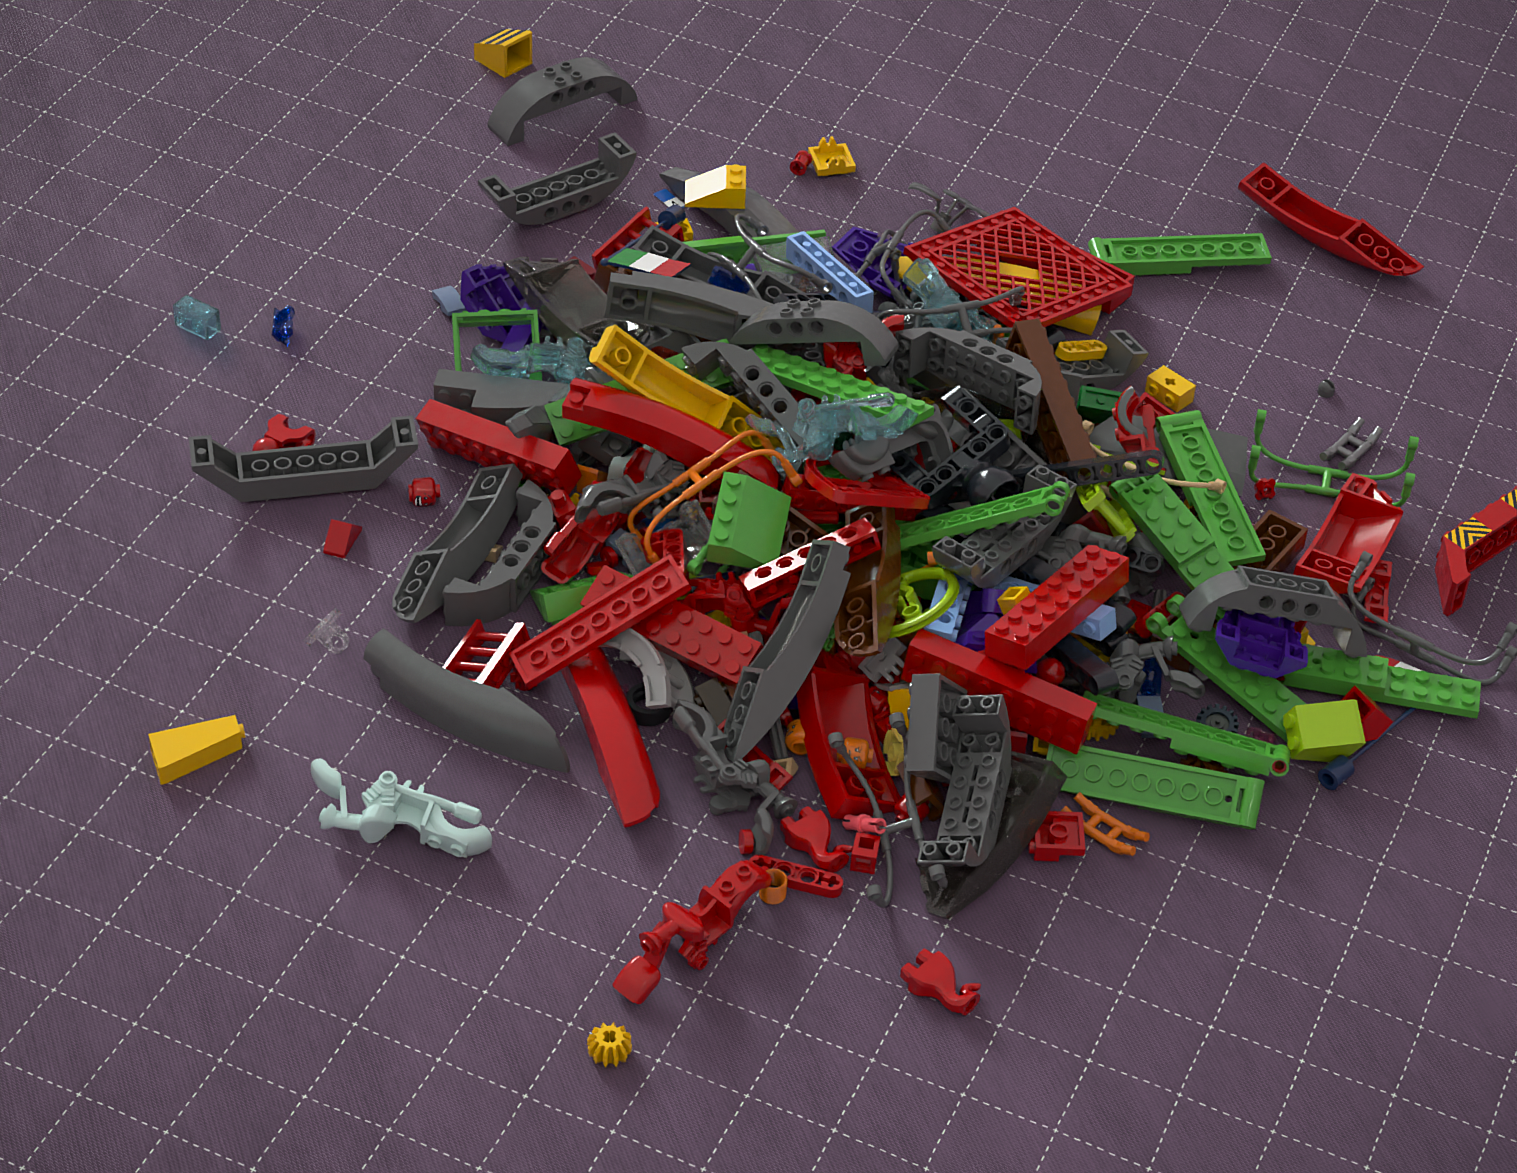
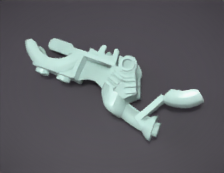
M321 758L315 759L311 763V775L317 787L328 796L340 799V811L336 810L332 803L321 811L319 816L321 829L337 827L356 830L360 832L362 838L367 843H376L394 829L395 824H408L420 833L421 844L425 845L427 843L433 848H441L456 857L467 858V856L483 853L492 847V835L487 827L457 828L447 822L441 809L453 813L454 817L472 824H478L482 818L480 809L462 802L454 803L438 796L423 793V785H420L418 790H413L409 788L412 783L411 780H407L404 785L397 784L398 779L391 771L383 772L371 788L362 793V800L366 806V809L362 811V815L347 813L346 788L342 785L341 774L331 768Z

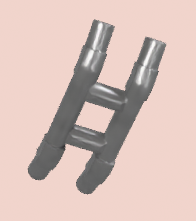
M1358 417L1346 433L1333 446L1320 453L1319 457L1325 461L1339 454L1346 459L1339 462L1338 468L1340 470L1350 469L1376 444L1378 438L1383 433V429L1377 426L1364 442L1356 438L1360 428L1365 423L1363 418ZM1349 443L1358 449L1352 452L1344 448V446Z

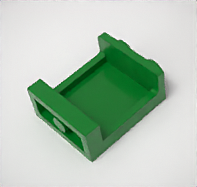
M1082 385L1077 412L1081 415L1083 421L1091 420L1094 424H1100L1113 416L1112 408H1115V402L1118 401L1123 392Z

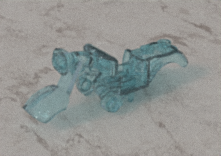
M929 258L916 259L903 275V282L922 299L924 309L942 308V306L962 303L958 298L959 294L952 288H949L947 282L939 274V270ZM977 309L967 310L972 330L993 328V322L989 318L979 315ZM958 312L945 315L942 313L925 315L935 328L963 330ZM988 334V336H985V337H980V338H982V339H984V340H987V341L991 342V341L988 339L989 336H990V334Z
M546 336L544 344L531 343V345H525L518 352H510L508 349L487 348L485 345L479 344L473 348L471 353L472 362L485 374L529 379L530 374L547 372L554 376L556 383L570 384L574 378L585 380L583 372H585L587 367H590V362H588L583 348L584 343L579 337H572L568 341L567 350L563 349L561 337L557 338L556 344H552L550 336Z
M891 393L869 394L866 398L840 401V396L834 394V401L830 404L828 403V396L824 395L821 404L816 405L812 398H805L798 403L797 422L794 423L795 427L792 428L803 439V444L795 447L785 427L774 425L770 419H763L749 414L745 418V422L754 430L764 435L779 437L785 449L777 447L775 451L782 454L792 465L809 458L819 461L829 459L833 453L835 439L839 437L841 432H851L864 440H876L878 436L897 438L898 435L904 434V431L914 423L918 413L905 406L897 405L887 415L875 418L871 413H866L858 407L869 405L872 408L892 406L895 396ZM772 456L773 466L778 472H783L784 469L781 466L780 460Z

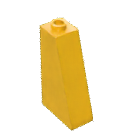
M232 715L148 734L150 750L160 784L169 783L242 749L241 738H245L243 724H238L236 716Z

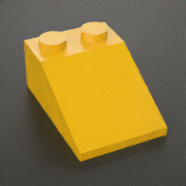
M737 164L725 165L688 179L685 182V207L745 209L746 166Z

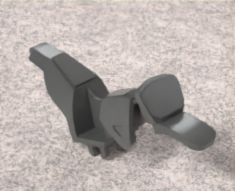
M593 367L585 369L584 378L587 381L604 384L614 380L605 372L598 374ZM567 384L555 393L548 403L566 398L570 391V384ZM537 405L531 406L514 414L512 418L505 421L506 426L517 438L531 435L548 442L556 438L544 405L540 407Z

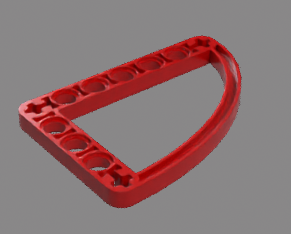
M840 451L815 452L806 459L804 467L806 480L813 488L831 501L851 505L928 509L930 496L889 472L878 475L875 472L873 473L874 477L867 480L880 489L839 487L834 485L820 473L818 467L830 465L827 459Z

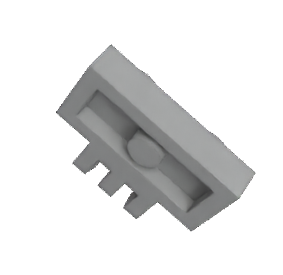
M898 638L888 639L880 654L866 657L858 667L875 683L882 676L892 683L895 679L890 673L892 671L897 676L901 673L896 666L904 667L905 662L899 656L907 647Z

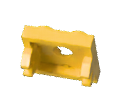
M830 136L828 143H826L825 137H822L819 146L808 147V153L812 156V164L817 176L855 172L856 165L846 143L837 144L833 136Z

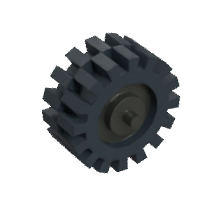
M1210 704L1207 705V709L1203 707L1200 713H1198L1196 722L1237 734L1239 728L1237 715L1233 716L1234 711L1232 709L1227 711L1228 706L1224 705L1223 709L1219 708L1220 704H1215V708Z

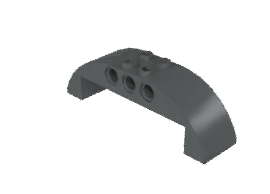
M590 57L575 58L531 73L516 82L496 104L490 115L488 128L507 146H511L524 141V121L605 92L621 106L636 101L637 94L632 86L605 62Z
M615 132L598 138V158L511 189L496 174L478 180V185L486 196L511 220L524 225L545 224L590 208L608 197L628 175L636 159L637 152Z
M818 298L808 301L792 299L787 302L768 305L749 317L729 341V344L739 346L745 350L755 347L754 344L860 341L865 366H886L899 348L892 332L872 313L851 303L830 300L821 301Z
M1111 330L1104 341L1107 351L1102 359L1064 361L1056 355L1054 356L1056 361L1060 363L1061 370L1083 374L1081 386L1111 390L1131 376L1146 360L1149 353L1125 330ZM1009 337L997 338L996 345L1005 349Z

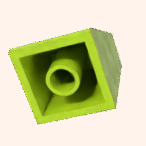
M1357 700L1296 705L1283 715V725L1286 729L1287 746L1291 752V759L1331 762L1338 755L1348 758L1366 743Z

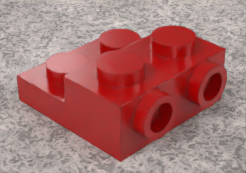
M1033 810L1032 820L1027 822V835H1032V839H1029L1028 853L1033 854L1034 861L1059 862L1060 855H1085L1082 812Z

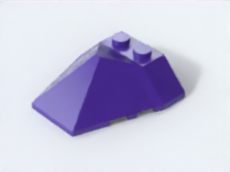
M853 227L832 246V250L857 273L863 265V261L881 237H878V233ZM903 243L897 245L896 248L902 252L900 257L905 256L903 254L904 247L908 245ZM881 254L866 268L861 277L875 290L896 301L880 273V261L883 256ZM888 257L885 262L886 274L895 288L900 290L902 284L906 293L908 291L907 284L903 279H900L901 283L894 279L891 259Z
M476 264L464 270L461 275L460 300L468 312H478L480 310L493 312L501 309L521 310L530 295L546 300L525 265L496 266V264H491L490 266H482V264ZM513 325L479 326L477 328L482 335L504 343Z
M1233 609L1231 611L1227 610L1224 617L1217 622L1215 640L1229 664L1238 669L1256 672L1264 677L1278 678L1305 668L1308 664V649L1305 645L1302 646L1300 642L1301 634L1295 631V622L1288 620L1286 617L1277 616V618H1270L1262 613L1247 614L1242 610Z
M991 612L963 615L960 629H956L958 630V635L955 643L976 652L985 650V631L998 621L1002 615ZM1037 662L1025 670V673L1037 674Z

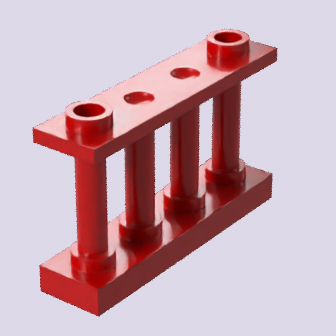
M647 206L592 254L596 270L601 259L608 258L625 247L632 239L635 240L640 237L641 234L639 233L645 227L650 228L651 225H658L651 220L650 210ZM675 224L668 230L662 227L659 228L679 241L684 242L682 227L678 224Z
M476 619L443 668L460 676L463 671L481 673L477 679L470 680L499 689L515 665L509 653L531 640L525 623L516 622L507 634L485 632L481 619ZM485 641L502 642L498 649L481 647ZM474 656L491 657L487 664L470 662Z

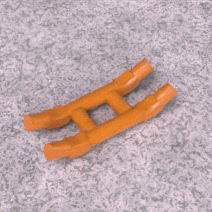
M1081 792L1073 798L1081 806V809L1091 816L1087 822L1083 820L1084 833L1107 846L1112 852L1134 856L1136 853V847L1116 840L1121 833L1124 837L1131 840L1144 842L1149 840L1150 834L1148 832L1140 831L1130 825L1127 826L1099 809ZM1067 806L1061 810L1063 812H1072ZM1101 821L1112 827L1107 834L1095 828Z

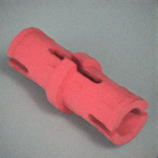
M847 814L843 819L850 820V822L842 821L844 829L857 830L859 833L865 834L870 832L882 834L886 829L879 828V826L887 827L886 821L883 818H872L866 814L859 816Z

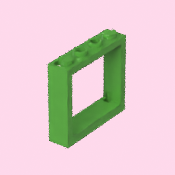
M526 308L517 311L501 309L493 312L480 310L478 312L462 311V313H452L455 371H462L459 327L531 324L534 373L495 375L542 381L537 310H526Z

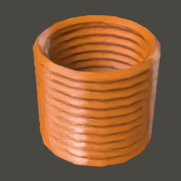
M768 869L766 871L772 877L771 885L778 887L760 889L759 896L767 904H779L786 898L788 879L783 871Z

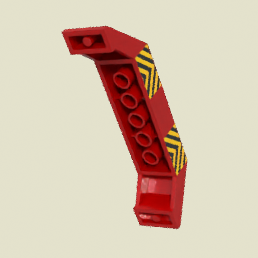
M1517 486L1511 492L1503 494L1499 500L1488 504L1485 509L1479 513H1474L1470 519L1459 523L1455 529L1450 532L1447 531L1442 536V544L1436 555L1435 573L1443 614L1447 617L1463 606L1471 578L1470 573L1517 542Z

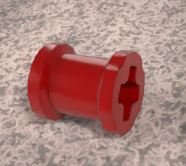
M804 150L799 151L795 156V160L790 163L792 173L799 176L805 174L807 166L812 162L811 154Z

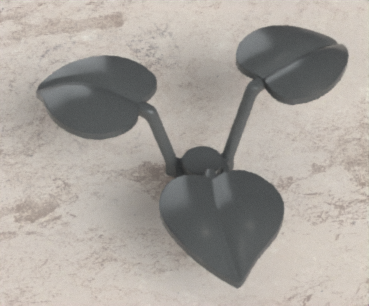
M913 182L908 187V189L919 190L937 201L935 213L943 218L950 227L967 210L975 211L983 218L991 215L949 189H944L943 192L955 200L947 212L942 210L939 213L942 198L938 194L918 182ZM960 202L963 205H965V207L951 219L952 216L950 215V213L955 207L956 203ZM934 219L930 227L940 234L944 233L936 223L937 220Z

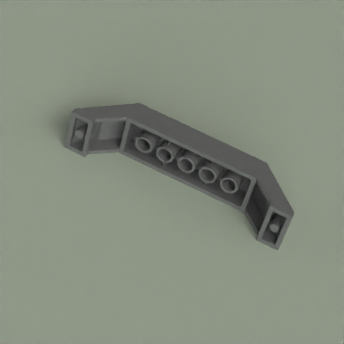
M412 415L391 417V422L370 440L235 453L212 440L211 435L189 437L193 472L240 502H252L376 489L418 449V440Z

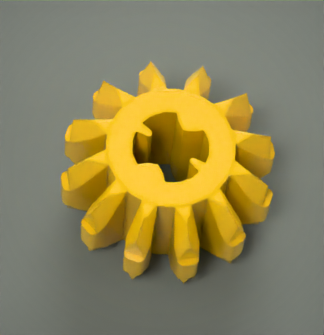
M603 1022L601 1028L594 1027L592 1034H589L587 1039L589 1057H593L595 1064L603 1062L605 1068L608 1063H612L617 1067L619 1061L626 1062L627 1056L632 1051L630 1033L626 1032L624 1025L616 1027L614 1022L611 1026H607Z

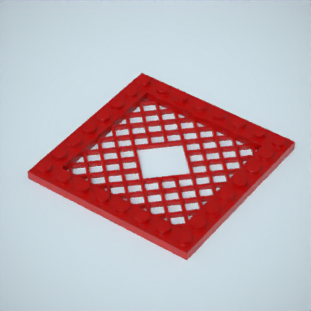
M1016 207L905 246L903 254L910 258L912 262L923 267L927 272L939 278L941 282L952 287L957 293L969 299V301H982L1009 291L1003 290L1001 287L1011 288L1012 290L1016 287L1024 286L1026 293H1024L1022 298H1026V301L1021 300V306H1027V309L1011 306L1009 298L980 306L986 313L991 314L1009 328H1013L1015 321L1040 319L1042 326L1047 327L1130 293L1133 287L1132 284ZM997 234H1005L1007 237L997 236ZM1011 236L1021 237V239L1011 238ZM984 239H991L994 242L984 241ZM998 241L1008 242V245L998 243ZM1012 243L1021 244L1022 247L1013 246ZM970 244H977L980 247L970 246ZM984 246L994 247V250L986 249ZM1026 246L1036 247V249L1026 248ZM998 248L1006 249L1008 252L998 251ZM956 249L966 250V252L956 251ZM970 251L980 252L981 255L972 254ZM1012 251L1022 252L1023 255L1012 253ZM984 253L995 255V257L985 256ZM1027 253L1036 254L1037 257L1028 256ZM943 254L952 255V258H950V257H944V256H942V255H943ZM1041 255L1051 257V259L1041 258ZM956 256L965 257L967 260L956 259ZM999 256L1037 262L1039 280L1000 274ZM971 259L981 260V263L971 261ZM985 261L994 262L995 265L986 264ZM1041 263L1051 264L1052 267L1043 266ZM957 264L967 265V268L958 267ZM1056 265L1066 267V269L1056 268ZM971 266L979 267L981 270L971 269ZM985 269L996 270V273L985 271ZM1042 271L1052 272V275L1042 273ZM1056 273L1066 274L1067 277L1057 276ZM971 274L981 275L982 278L972 277ZM1071 275L1081 277V279L1071 278ZM986 276L996 278V280L986 279ZM1043 278L1053 280V282L1043 281ZM1000 279L1011 280V283L1002 282ZM1015 281L1023 282L1025 285L1015 284ZM1057 281L1067 282V285L1057 283ZM1071 283L1080 284L1082 287L1072 286ZM986 284L995 285L997 288L986 287ZM1029 284L1039 285V288L1029 286ZM1043 286L1053 287L1054 290L1044 289ZM1058 288L1068 290V292L1058 291ZM1030 291L1040 293V296L1030 294ZM1044 294L1054 295L1055 298L1045 297ZM1030 299L1041 301V303L1031 302Z

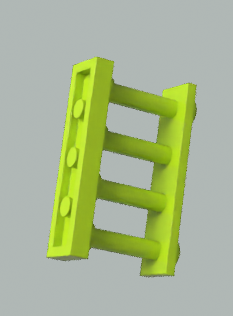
M1100 483L1076 487L1075 490L1083 507L1088 512L1092 509L1098 510L1107 520L1114 537L1126 536L1127 543L1135 536L1134 532L1137 529L1130 516L1123 508L1117 511L1109 503Z

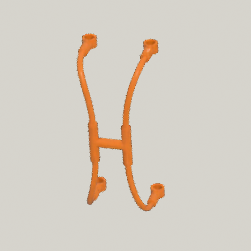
M748 430L731 439L710 457H705L672 480L671 484L635 506L627 520L630 535L643 553L640 543L643 536L633 525V519L637 512L673 488H678L686 481L691 479L695 483L682 492L681 496L667 505L652 520L646 530L644 537L645 550L652 565L660 559L651 549L650 537L657 523L683 500H688L721 477L724 471L755 456L768 455L775 466L778 465L780 460L782 468L795 488L803 483L802 479L789 460L776 451L768 438L757 430ZM748 436H757L761 440L764 449L751 451L739 456L703 478L698 474L741 439Z

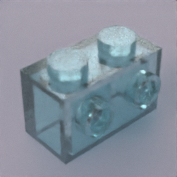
M187 294L173 304L176 326L206 340L221 330L219 309Z

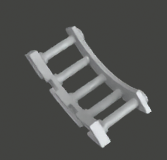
M628 628L599 646L620 650V661H632L641 669L644 675L646 707L650 709L672 707L674 713L678 699L696 704L693 699L695 694L692 683L680 661L657 650L647 638L635 630Z

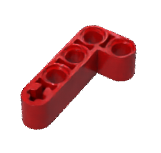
M675 528L652 533L650 537L652 551L657 554L660 560L671 554L689 583V572L686 570L689 563L688 549L682 530ZM643 536L640 540L646 562L652 564L645 550V536Z

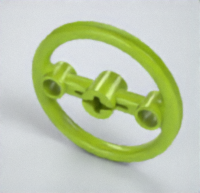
M927 567L901 574L897 610L905 622L894 625L888 639L908 635L928 626L953 605L959 594L960 587L953 572L940 567ZM925 579H939L947 582L948 589L943 598L930 610L922 613L921 603L914 589L909 584Z

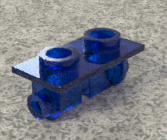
M715 265L712 270L713 274L707 280L709 284L747 294L750 290L746 282L742 281L737 275L732 278V273L721 265L719 267Z
M290 305L285 306L282 310L274 308L271 334L277 341L282 342L287 347L289 346V338L293 335L292 319L295 314V309Z
M1155 658L1145 659V666L1142 671L1146 673L1147 678L1144 680L1143 685H1141L1137 696H1160L1162 672Z

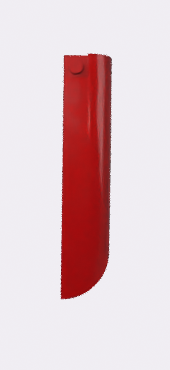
M1264 162L1243 178L1238 185L1239 191L1283 225L1311 243L1345 260L1395 276L1412 275L1424 268L1421 263L1363 218L1358 220L1322 204L1292 185Z
M574 378L571 381L570 391L562 404V418L626 436L648 445L690 468L705 457H710L734 438L723 430L664 403L580 378ZM738 441L712 461L711 465L701 471L700 474L708 475L715 469L718 470L730 461L755 451V449L742 441ZM764 455L749 458L725 471L738 473L742 470L752 478L778 490L777 470ZM722 473L721 477H719L718 479H723L724 473Z
M597 647L561 669V672L585 726L597 762L598 772L623 826L626 828L648 819L651 816V811L654 808H658L660 804V789L627 698L603 649Z

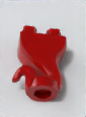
M807 806L799 812L798 818L800 820L795 822L792 817L787 816L780 821V829L785 835V843L792 849L807 852L818 867L834 873L841 870L848 863L849 856L846 853L852 852L853 846L837 845L831 853L827 852L830 843L831 826L822 810L815 812L811 807Z
M924 948L916 957V963L920 965L919 968H916L911 963H906L901 968L900 977L908 983L909 992L917 996L934 997L952 1012L967 1015L980 1000L981 995L972 992L978 991L981 988L980 983L964 984L960 989V995L956 994L954 967L951 961L939 950L934 954Z

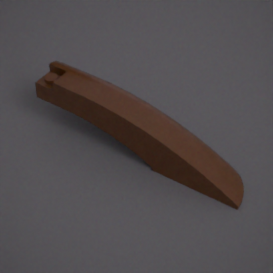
M860 505L845 511L846 526L865 517L876 530L882 548L844 567V571L851 573L834 620L835 637L840 647L846 653L853 656L868 657L880 654L889 638L895 620L901 579L900 527L895 522V507Z

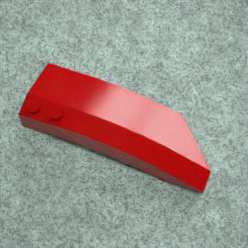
M1352 473L1341 488L1332 509L1316 537L1296 564L1293 575L1327 580L1330 587L1338 594L1348 593L1350 575L1356 567L1361 554L1366 551L1373 555V559L1370 565L1365 568L1360 578L1354 583V593L1360 592L1383 556L1404 511L1400 507L1392 505L1393 500L1385 491L1377 489L1378 484L1373 479Z
M821 649L813 667L797 691L800 723L805 732L804 743L809 763L831 818L843 819L847 814L873 816L874 812L865 789L848 764L837 761V750L830 747L828 736L835 732L842 733L843 739L852 737L868 741L869 748L873 749L872 763H867L865 768H858L868 782L882 813L893 812L894 805L901 797L888 771L875 729L868 685L870 679L864 674H857L849 667L852 664L836 653L833 656L828 651Z

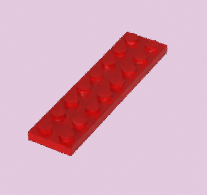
M671 554L511 651L509 655L524 683L530 689L692 588Z

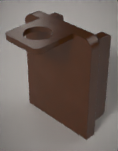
M904 761L897 765V770L904 782ZM910 774L912 799L917 806L928 800L930 811L927 816L932 822L942 817L945 800L936 782Z

